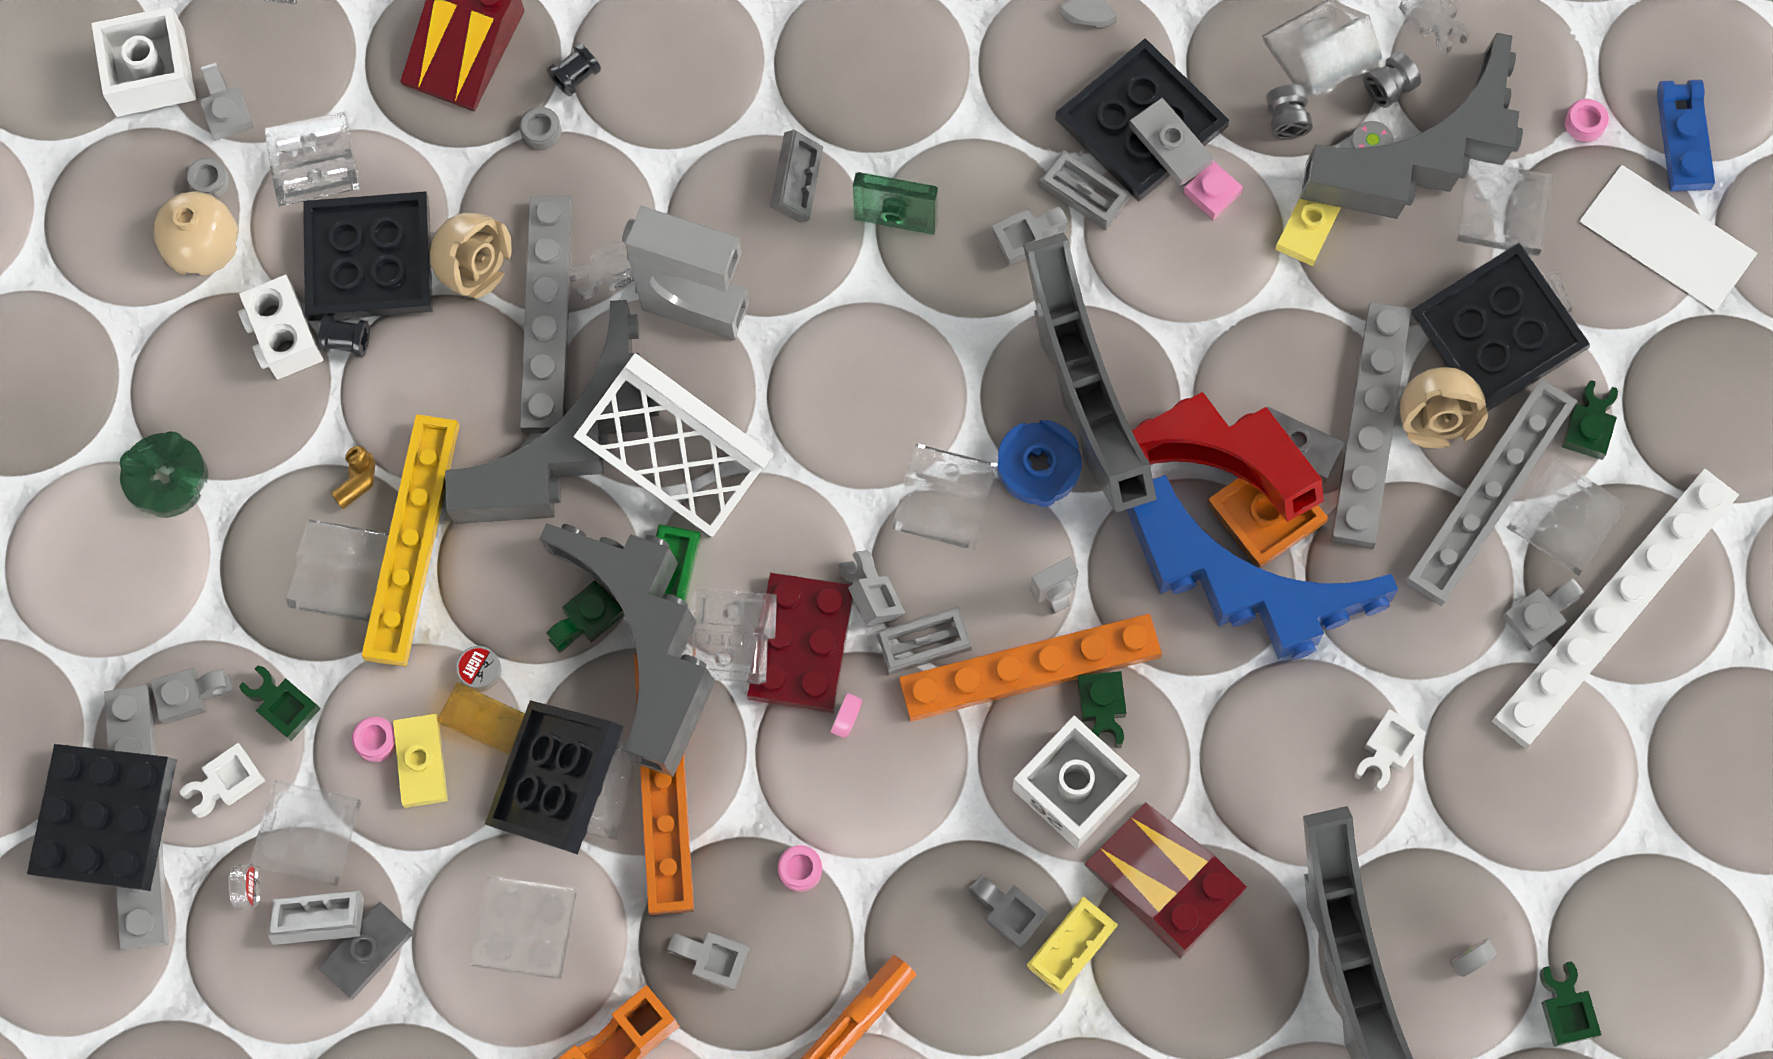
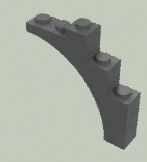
M1502 33L1495 34L1485 50L1481 71L1472 93L1451 115L1432 128L1405 140L1382 146L1337 148L1315 144L1305 164L1300 199L1397 219L1405 205H1412L1417 185L1450 192L1459 178L1464 179L1466 177L1470 159L1503 166L1510 154L1519 150L1523 136V129L1518 127L1519 111L1508 109L1511 89L1506 88L1507 77H1510L1516 61V53L1511 52L1512 36Z
M1063 232L1024 244L1026 262L1037 310H1034L1041 346L1056 369L1063 405L1078 427L1087 467L1116 513L1157 500L1150 463L1143 454L1129 427L1101 358L1081 294L1068 238Z
M627 300L610 301L607 338L599 364L580 398L565 416L533 442L509 455L488 463L445 471L446 512L453 524L555 517L554 503H561L559 477L604 474V459L573 436L633 354H635L632 352V339H639V321L637 314H630ZM625 380L615 394L618 412L642 409L640 390ZM647 396L648 407L659 406L658 403ZM611 401L600 415L613 413ZM659 411L649 412L651 428L652 417L659 416ZM644 413L619 417L621 433L646 431ZM614 418L596 420L586 435L600 446L610 444L609 434L616 433Z
M546 523L539 539L548 552L572 563L602 584L620 604L628 620L638 658L639 691L633 726L624 751L633 763L674 777L715 681L703 661L690 655H682L696 620L684 600L670 594H664L678 564L669 548L670 545L653 535H646L645 539L630 534L624 547L617 541L607 537H601L599 541L586 537L582 530L572 525L563 524L559 528Z
M1348 806L1303 816L1308 873L1304 874L1307 909L1323 942L1325 973L1342 1011L1346 1049L1351 1059H1413L1397 1018L1378 956L1361 881L1351 812Z

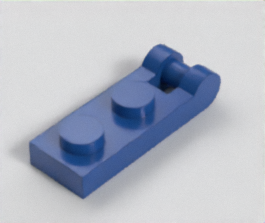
M1701 79L1688 80L1686 84H1675L1674 81H1660L1658 83L1657 100L1670 192L1711 190L1715 184L1704 106L1705 89L1704 82ZM1675 101H1686L1687 109H1676Z

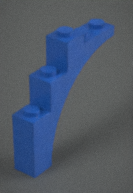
M1166 475L1153 479L1157 500L1126 509L1160 594L1172 590L1173 594L1186 592L1197 585L1196 581L1200 580L1218 626L1230 622L1232 627L1244 625L1254 620L1256 613L1259 612L1278 659L1291 655L1292 660H1297L1316 651L1315 646L1319 645L1324 635L1321 626L1324 625L1326 630H1331L1349 622V616L1363 611L1366 616L1382 612L1390 607L1389 602L1392 601L1398 591L1392 574L1350 583H1317L1287 578L1260 569L1238 558L1203 531L1187 513L1175 495Z

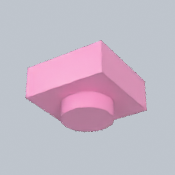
M1213 161L1212 165L1200 172L1185 186L1183 194L1214 220L1242 193L1243 186Z

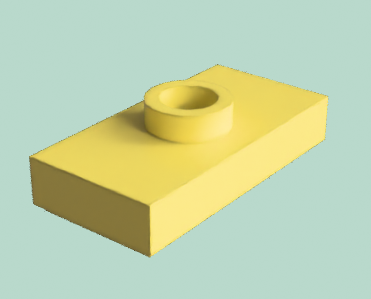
M1299 198L1275 250L1313 266L1341 207Z
M437 714L393 720L402 806L409 808L447 802L448 796L439 717Z
M1083 896L1026 967L1059 995H1062L1114 932L1118 924Z

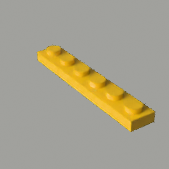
M418 414L415 416L361 656L365 661L407 667L446 491L445 471L451 469L460 428L457 420Z

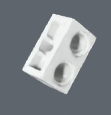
M287 275L239 293L245 308L239 310L238 313L247 333L255 332L259 344L252 346L262 369L269 367L278 380L324 361L298 296ZM279 306L277 312L273 315L262 316L267 308ZM293 341V345L289 350L276 352L279 345L283 342Z

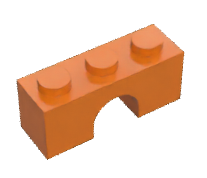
M645 985L611 1014V1021L596 1036L581 1046L574 1045L558 1059H642L680 1026L651 989Z

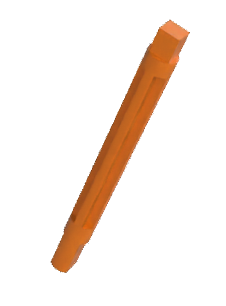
M893 955L801 1059H842L916 977L915 971L906 962Z

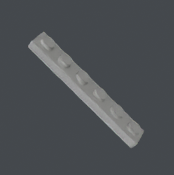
M530 196L520 421L522 433H545L565 416L573 211L571 196Z
M1370 302L1367 309L1331 541L1371 549L1376 544L1412 310L1409 308Z
M1542 378L1540 379L1405 583L1438 605L1442 606L1577 403L1576 399Z
M148 685L104 691L108 750L156 755L152 689ZM161 837L151 891L116 887L120 949L124 951L169 945Z

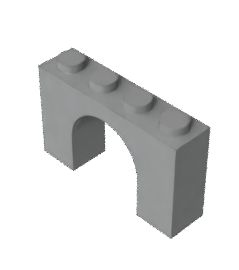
M640 206L636 218H630L627 221L622 242L626 245L627 260L630 261L631 277H634L636 284L635 293H638L642 310L735 340L749 306L747 288L731 283L742 255L739 237Z

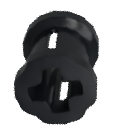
M578 42L573 46V52L557 66L554 64L550 65L547 68V72L557 87L570 97L576 92L575 87L590 74H598L601 67L590 51Z
M325 315L321 321L318 336L320 352L329 353L331 349L353 352L355 357H364L370 337L368 321L359 320L356 324L335 321L333 316Z

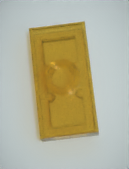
M457 682L437 721L442 726L509 756L525 713Z

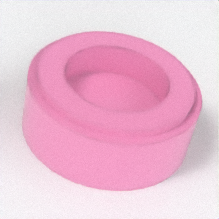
M1592 99L1578 100L1571 105L1565 117V128L1569 135L1578 141L1591 142L1597 140L1608 125V112L1598 101Z
M847 693L832 727V734L844 739L845 737L848 738L862 706V698Z
M368 717L362 720L355 727L352 734V744L355 751L360 757L369 762L376 763L387 760L396 750L394 727L390 722L381 717Z
M796 845L788 848L783 852L778 861L780 880L787 888L793 891L804 892L812 889L818 884L822 876V863L819 855L808 846Z

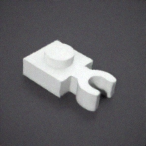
M1389 709L1364 746V749L1374 754V756L1364 759L1359 764L1354 777L1359 780L1366 770L1373 769L1377 771L1380 777L1374 790L1376 792L1382 791L1390 780L1389 766L1391 765L1402 772L1427 732Z
M237 743L202 767V770L208 777L206 780L186 784L180 790V794L187 800L197 793H202L203 800L201 804L192 809L194 815L201 818L208 815L214 809L216 800L220 797L224 803L230 806L266 780L243 746Z

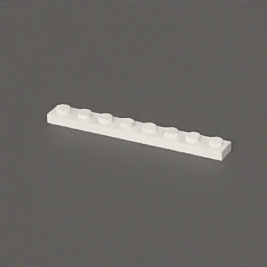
M1704 469L1499 711L1492 722L1527 749L1736 500L1739 494L1708 470Z

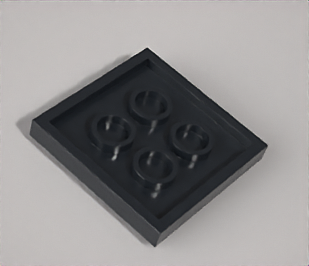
M1146 38L1058 109L1055 115V119L1138 202L1167 179L1170 174L1129 127L1131 119L1163 98L1204 147L1223 132L1229 124V119Z
M427 191L303 201L305 316L308 321H320L325 315L333 316L334 319L433 312L432 271L430 264V207Z
M1520 242L1411 310L1413 317L1446 366L1466 372L1479 385L1485 398L1487 412L1590 348L1589 341Z
M530 700L484 825L578 855L624 726L609 720Z
M54 744L27 874L37 877L151 891L177 759L167 756Z

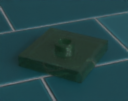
M862 172L855 173L853 181L854 220L935 235L938 223V187Z

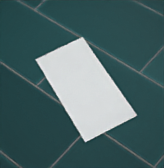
M1623 165L1619 167L1579 221L1715 312L1758 254Z

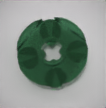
M169 431L147 436L132 446L130 450L123 453L120 458L121 488L132 505L143 513L155 514L157 517L162 518L183 514L198 502L201 497L199 493L204 486V481L207 483L208 468L203 455L191 441L183 438L177 432ZM164 466L167 469L173 467L174 471L169 474L170 481L163 484L159 479L154 480L158 469Z

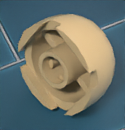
M199 191L180 193L169 199L157 213L153 224L155 245L165 263L180 274L186 275L185 272L191 274L199 273L200 276L210 275L224 268L234 257L237 250L236 242L239 226L229 208L211 194Z
M478 213L457 214L447 219L432 239L430 248L431 267L438 280L451 290L463 296L468 295L472 298H480L490 293L502 280L505 273L497 271L502 265L503 258L510 260L512 252L511 236L507 227L492 217Z
M1438 367L1417 375L1407 384L1400 400V415L1403 429L1407 432L1408 439L1413 444L1424 448L1441 449L1450 447L1447 439H1456L1462 436L1465 442L1480 432L1488 419L1485 398L1479 385L1466 372L1456 368Z

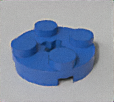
M1040 420L1039 423L1026 425L1025 422L1019 424L1005 435L998 450V477L1005 489L1020 501L1036 504L1040 507L1051 506L1055 501L1066 497L1075 488L1080 478L1082 460L1078 442L1075 436L1059 423L1050 420ZM1042 453L1047 455V465L1049 466L1047 470L1040 469L1035 471L1031 468L1032 462L1029 460L1031 455L1037 458Z

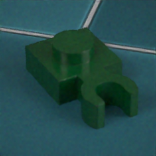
M1590 380L1582 393V401L1585 407L1576 404L1572 409L1562 448L1603 460L1607 455L1617 416L1605 412L1616 401L1618 390L1612 387L1606 399H1598L1593 392L1596 381Z
M258 665L255 670L263 677L262 686L258 689H250L242 682L239 685L240 690L252 701H264L256 712L292 741L321 708L286 678L276 687L273 675L265 667Z
M1122 672L1078 675L1077 682L1082 722L1095 720L1092 732L1098 738L1104 732L1111 733L1115 737L1116 748H1121L1124 741V732L1121 726L1115 722V718H1124L1127 714Z
M1572 961L1563 964V971L1565 972L1564 982H1558L1553 979L1549 966L1542 968L1539 974L1542 985L1545 989L1552 992L1553 996L1552 999L1544 1000L1541 1004L1554 1047L1593 1039L1602 1035L1589 990L1579 993L1575 992L1574 985L1578 978V972Z

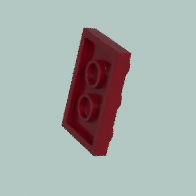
M770 572L748 689V700L834 713L853 605V597L848 589L851 586L850 584Z

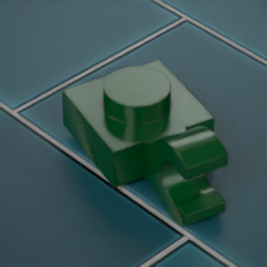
M594 580L562 607L563 612L568 618L553 625L546 634L550 637L548 639L549 642L561 653L582 634L592 643L621 619L624 613L618 604Z

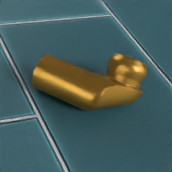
M355 446L347 451L345 460L349 463L348 480L330 493L343 510L370 490L374 483L375 460L372 454L367 452L362 446Z

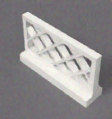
M636 353L633 354L573 436L710 537L715 535L757 475L765 468L774 455ZM625 380L640 390L642 409L618 412L615 394ZM647 396L660 406L648 407ZM611 401L613 413L600 415ZM667 410L675 416L677 434L653 437L649 412ZM644 413L648 438L623 442L619 417ZM614 418L618 443L600 446L586 435L596 420ZM681 421L694 431L683 433ZM703 436L709 441L712 459L688 463L684 437ZM678 439L682 464L658 467L654 442ZM648 443L652 468L638 471L633 470L626 464L624 447ZM716 447L729 456L717 458ZM619 448L620 459L606 449ZM735 460L749 470L739 485L722 488L719 462ZM713 464L716 489L692 492L688 467ZM683 468L687 493L669 496L661 490L659 472ZM653 473L655 485L644 478L642 474ZM734 491L728 501L724 503L723 492ZM717 493L720 512L709 525L696 515L693 497ZM688 498L689 510L676 500Z

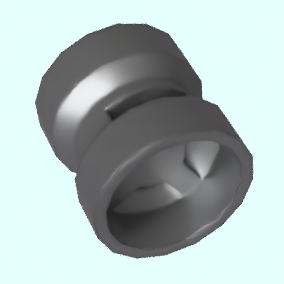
M1396 52L1386 59L1385 66L1381 68L1375 67L1365 73L1363 82L1368 94L1380 107L1387 108L1398 101L1399 94L1402 92L1409 93L1420 86L1421 76L1414 62L1406 54Z
M1296 84L1283 85L1267 93V107L1273 113V118L1270 122L1271 131L1275 138L1284 140L1295 139L1308 134L1312 130L1311 115L1305 108L1308 104V96L1304 86Z

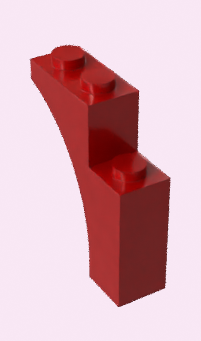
M1201 392L1192 398H1185L1179 401L1172 409L1155 418L1144 420L1132 430L1150 465L1166 462H1189L1229 472L1258 489L1275 506L1286 522L1324 502L1322 478L1267 407L1255 413L1242 416L1234 425L1229 427L1204 392Z

